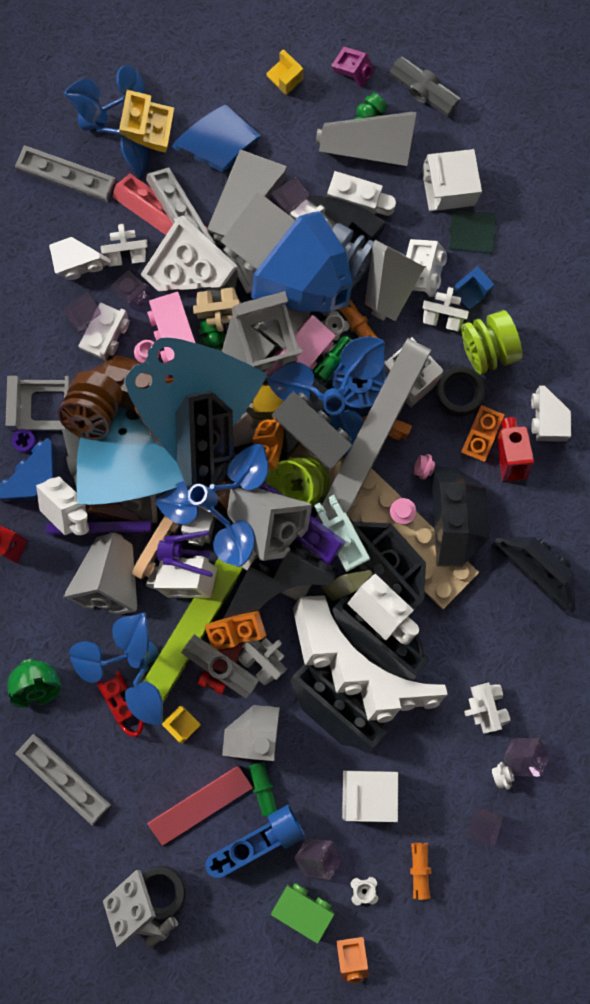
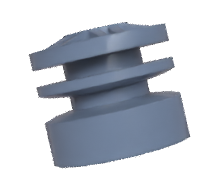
M337 223L332 230L346 251L353 282L351 290H353L357 283L363 279L370 267L374 241L369 240L363 248L365 237L361 235L353 244L351 243L353 230Z

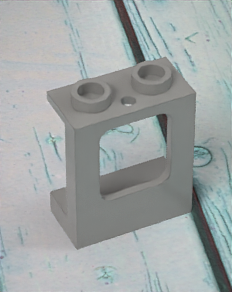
M285 291L237 304L231 309L247 363L261 371L273 368L272 363L282 361V365L297 361V356L303 353V350L298 348L286 308L288 299ZM274 319L279 323L286 352L260 360L256 355L249 328L252 325Z
M7 376L5 426L10 431H17L19 429H27L29 431H62L65 429L60 421L32 420L31 403L34 392H64L65 397L72 382L70 377L65 376V380H20L18 376Z

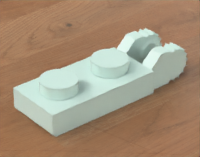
M335 495L329 497V502L338 515L334 519L329 521L326 511L320 502L314 506L323 525L346 541L338 556L345 570L349 571L370 560V557L346 512H343Z

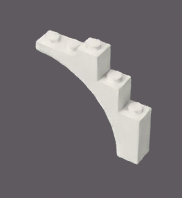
M306 596L298 599L293 612L305 666L324 667L330 664L336 693L346 692L347 695H354L361 692L368 721L378 720L380 723L391 721L399 710L407 711L422 706L425 709H432L439 706L440 702L448 695L445 685L408 681L390 674L368 661L350 644L339 630L330 613L325 596Z

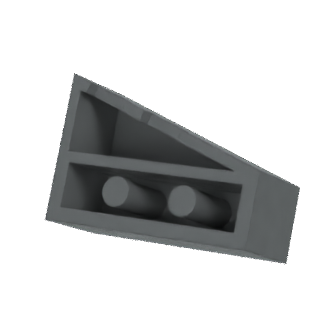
M293 391L274 411L272 418L330 471L352 447V444L349 443L351 437L341 428L336 431L329 424L332 420L323 411L320 410L318 413L310 407L312 401L302 392L297 395Z

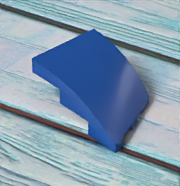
M225 104L190 127L174 142L172 147L177 151L183 148L195 154L194 159L223 172L234 166L240 150L256 144L261 135Z

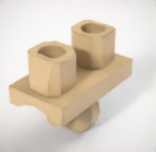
M233 287L221 290L222 302L213 303L211 291L198 292L197 305L193 306L194 314H197L198 319L207 318V325H216L218 332L224 331V323H230L232 316L228 314H233L231 309L234 305L241 304Z

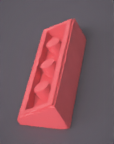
M132 174L127 175L116 184L113 198L167 235L173 224L153 190Z
M238 765L147 824L163 846L253 787Z

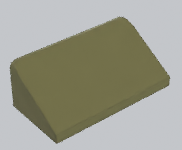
M368 570L345 574L334 579L330 586L321 585V589L332 601H335L357 591L372 576V572Z

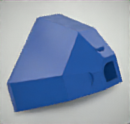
M316 211L300 215L254 273L251 293L253 299L285 291L288 299L286 308L297 311L331 312L349 306L353 282L347 254L321 212Z

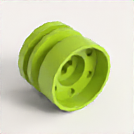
M505 310L488 315L486 318L487 328L480 319L474 320L473 325L470 322L462 324L464 349L473 368L479 375L486 373L488 368L492 371L496 370L497 358L504 366L521 361L522 347L518 332L510 315Z
M304 455L278 462L275 470H269L265 481L284 496L310 503L312 508L315 507V504L322 503L325 500L330 487L329 475L323 464L313 457Z

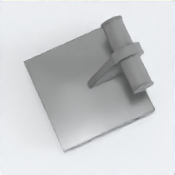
M141 870L134 871L103 900L116 947L118 948L124 946L136 934L147 935L145 943L148 947L153 948L160 940L164 941L169 937V932L178 926V922L174 917H169L163 924L153 920L156 916Z

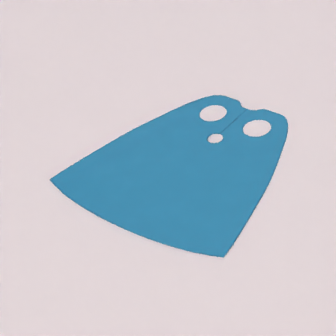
M164 337L155 341L149 348L147 359L142 364H137L131 369L125 378V385L132 402L147 427L177 462L175 413L186 395L212 391L233 410L234 426L256 397L267 374L216 349L183 339ZM164 347H169L174 351V358L169 363H161L157 357L159 350ZM148 373L151 375L152 383L148 388L141 389L137 387L135 380L139 374ZM167 375L174 377V381L170 384L165 382Z
M119 409L118 413L114 416V422L108 434L104 438L89 440L80 437L77 454L78 504H107L147 497L177 488L175 484L184 481L178 463L164 447L157 444L141 418L130 420L126 417L128 409ZM121 428H125L127 430V433L125 435H120L118 433V430Z

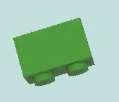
M297 883L293 887L287 884L271 915L318 944L334 916V912L330 910L332 905L320 897L316 901L307 896L309 891Z

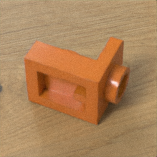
M363 937L337 941L342 981L354 984L364 981V978H368L369 973Z

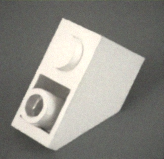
M72 237L50 245L55 273L67 280L78 279L83 273L97 272L102 270L103 266L111 264L109 258Z
M539 386L536 394L533 393L531 398L532 409H536V418L532 419V434H536V441L567 442L571 437V411L545 386Z
M198 507V517L190 524L182 525L181 532L182 534L209 530L210 535L189 539L188 543L196 546H203L204 543L210 544L216 517L207 510Z

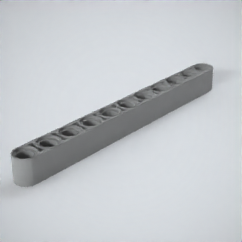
M409 338L404 343L322 504L329 521L338 516L329 502V497L335 495L343 512H346L348 515L431 353V349ZM317 513L315 519L323 524L319 514ZM308 549L311 552L310 555L318 559H321L318 555H316L314 552ZM312 584L293 587L281 593L298 601L300 597L307 595Z

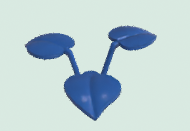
M125 65L119 68L116 82L123 96L104 107L100 104V90L90 79L76 81L65 90L64 95L70 99L79 112L78 123L82 130L96 129L98 133L108 132L122 135L119 133V129L104 127L108 121L106 110L124 102L127 90L145 94L144 82L134 67ZM123 137L120 141L122 154L135 177L140 179L149 162V149L127 137Z
M361 337L349 342L344 347L340 359L341 363L349 369L345 374L340 389L331 388L322 394L316 387L311 386L314 382V374L309 366L301 362H290L283 365L268 376V384L272 391L283 401L293 391L297 395L302 392L308 398H310V391L314 392L319 400H323L325 411L331 414L328 415L332 420L329 424L336 431L339 428L345 431L351 437L349 443L353 445L364 422L356 410L348 409L342 412L345 408L343 394L352 372L361 380L372 379L381 372L385 361V342L375 337Z
M262 444L250 446L231 461L227 474L232 481H235L233 484H211L210 487L195 484L188 492L185 482L182 481L175 484L177 488L168 490L155 499L162 513L168 519L180 525H187L195 521L198 517V507L212 513L226 526L225 529L220 530L215 536L213 543L214 551L220 560L237 567L243 566L253 553L255 546L254 531L244 520H238L231 525L228 520L214 509L218 503L216 490L236 489L241 485L243 489L251 491L263 485L269 472L264 446Z
M146 613L125 616L114 623L112 629L113 638L116 645L124 650V655L103 661L100 647L88 641L76 643L70 648V660L75 671L83 680L89 683L98 682L103 678V666L128 659L131 667L141 669L133 681L134 687L127 689L125 692L127 706L136 718L152 725L164 723L163 701L160 692L149 682L139 683L144 673L149 670L148 664L155 661L158 657L156 646L149 642Z

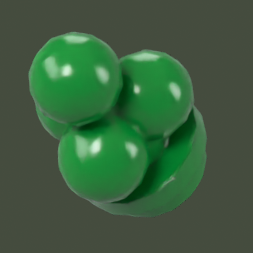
M373 93L364 99L365 103L358 105L356 113L359 117L355 119L383 116L386 113L385 109L388 104L379 95Z
M207 321L200 322L201 329H199L200 335L203 334L200 338V344L222 352L223 347L221 346L224 345L226 333L224 331L218 332L216 325L208 326Z

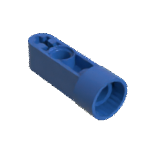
M286 805L268 815L269 823L210 855L206 861L208 874L214 878H221L281 844L284 849H287L306 838L305 833L291 807ZM263 830L271 843L269 847L261 834ZM239 844L248 846L250 850L248 858L243 859L237 855L236 848ZM230 855L231 861L222 867L223 871L220 868H214L213 864L216 863V857L221 861Z

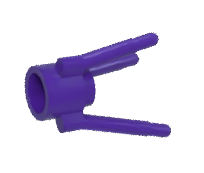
M210 531L165 536V540H160L158 543V560L163 561V565H171L212 577L213 573L176 561L177 559L180 560L182 555L209 557L211 555L210 552L183 550L182 544L177 542L208 536Z

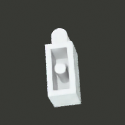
M337 171L334 172L327 193V197L357 205L374 215L375 213L385 216L392 215L396 204L394 197L382 193V185Z
M56 477L36 485L40 511L64 535L72 532L76 535H84L89 531L86 507L83 504H78L77 493L60 477Z
M194 556L191 559L182 557L180 560H176L212 572L213 576L208 577L175 566L163 565V561H160L159 567H155L146 583L147 587L158 590L166 597L211 598L218 568L209 563V560L203 556Z
M376 574L367 580L347 603L385 640L393 635L400 643L409 644L419 632L418 625L409 618V615L414 610Z

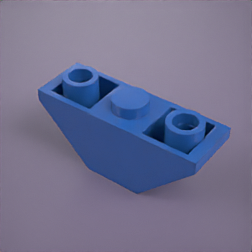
M48 438L34 446L32 449L33 454L26 461L22 460L15 467V473L9 480L4 479L0 483V501L3 503L37 501L36 485L44 483L48 479L56 478L55 446Z

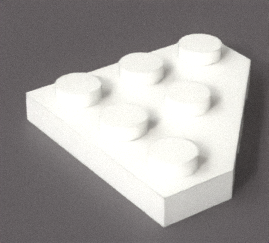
M180 216L176 219L141 275L158 291L198 289L202 287L214 288L224 286L238 266L184 216Z

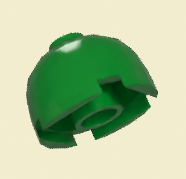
M35 659L22 661L11 672L7 681L10 703L20 708H29L28 703L39 700L37 706L48 703L58 697L61 693L59 688L62 689L56 670L50 664L36 661Z

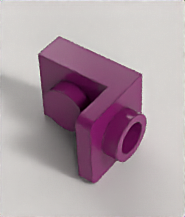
M348 47L342 48L331 65L334 72L354 78L357 85L361 87L365 85L374 71V66L367 53Z

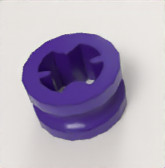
M19 429L13 434L11 442L18 452L29 453L36 445V438L31 431ZM24 435L26 438L30 436V439L27 441L28 446L24 447L22 444L20 447L18 446V443L21 442V436Z

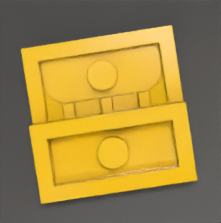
M127 90L119 133L140 145L166 153L174 108L150 102L151 95Z

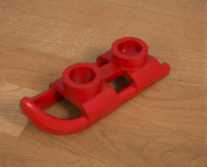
M118 670L115 672L117 677L104 684L101 680L96 683L119 727L127 735L137 737L143 731L144 722L139 720V727L136 732H131L124 725L123 721L132 717L133 714L120 694L123 691L126 692L129 688ZM110 698H115L118 704L117 707L114 706Z

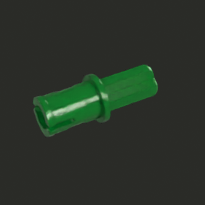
M341 337L333 349L325 353L326 357L316 370L313 371L315 378L322 381V383L327 382L328 378L341 363L340 356L342 350L352 341L349 337Z
M261 762L248 767L255 787L253 793L256 792L261 813L266 817L277 811L271 790L273 784L270 785L265 762Z

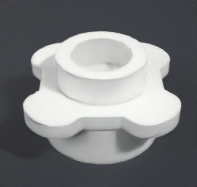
M332 311L325 321H321L323 325L336 335L332 341H337L340 334L348 331L350 327L348 321H344L337 311Z
M500 762L497 765L498 767L492 769V774L498 788L505 787L508 790L512 787L514 776L511 768Z
M369 877L367 880L354 878L351 881L354 893L352 902L355 905H360L361 903L373 905L378 901V896L375 894L376 879L373 877ZM362 889H366L367 893L363 894Z

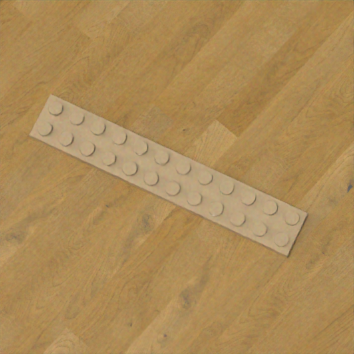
M264 380V385H269L268 382ZM253 401L246 409V412L253 419L252 421L256 428L261 421L274 420L272 418L274 412H254ZM301 443L290 458H288L291 459L304 455L317 459ZM344 455L330 471L327 470L330 479L329 490L347 455ZM371 468L347 516L352 522L391 523L426 562L424 592L443 610L479 572L468 561L463 567H437L434 528L417 512L415 518L410 523H396L391 518L390 508L393 502L402 497Z

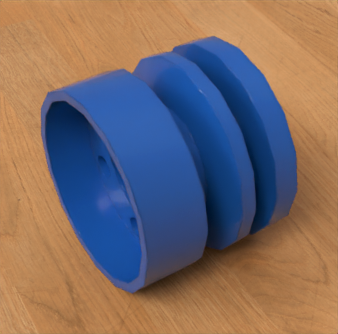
M342 363L339 364L334 372L332 388L340 389L345 374L349 369ZM383 368L376 377L361 380L362 388H357L356 381L361 379H358L353 372L351 373L345 393L343 394L345 408L342 412L353 409L361 416H368L386 380Z

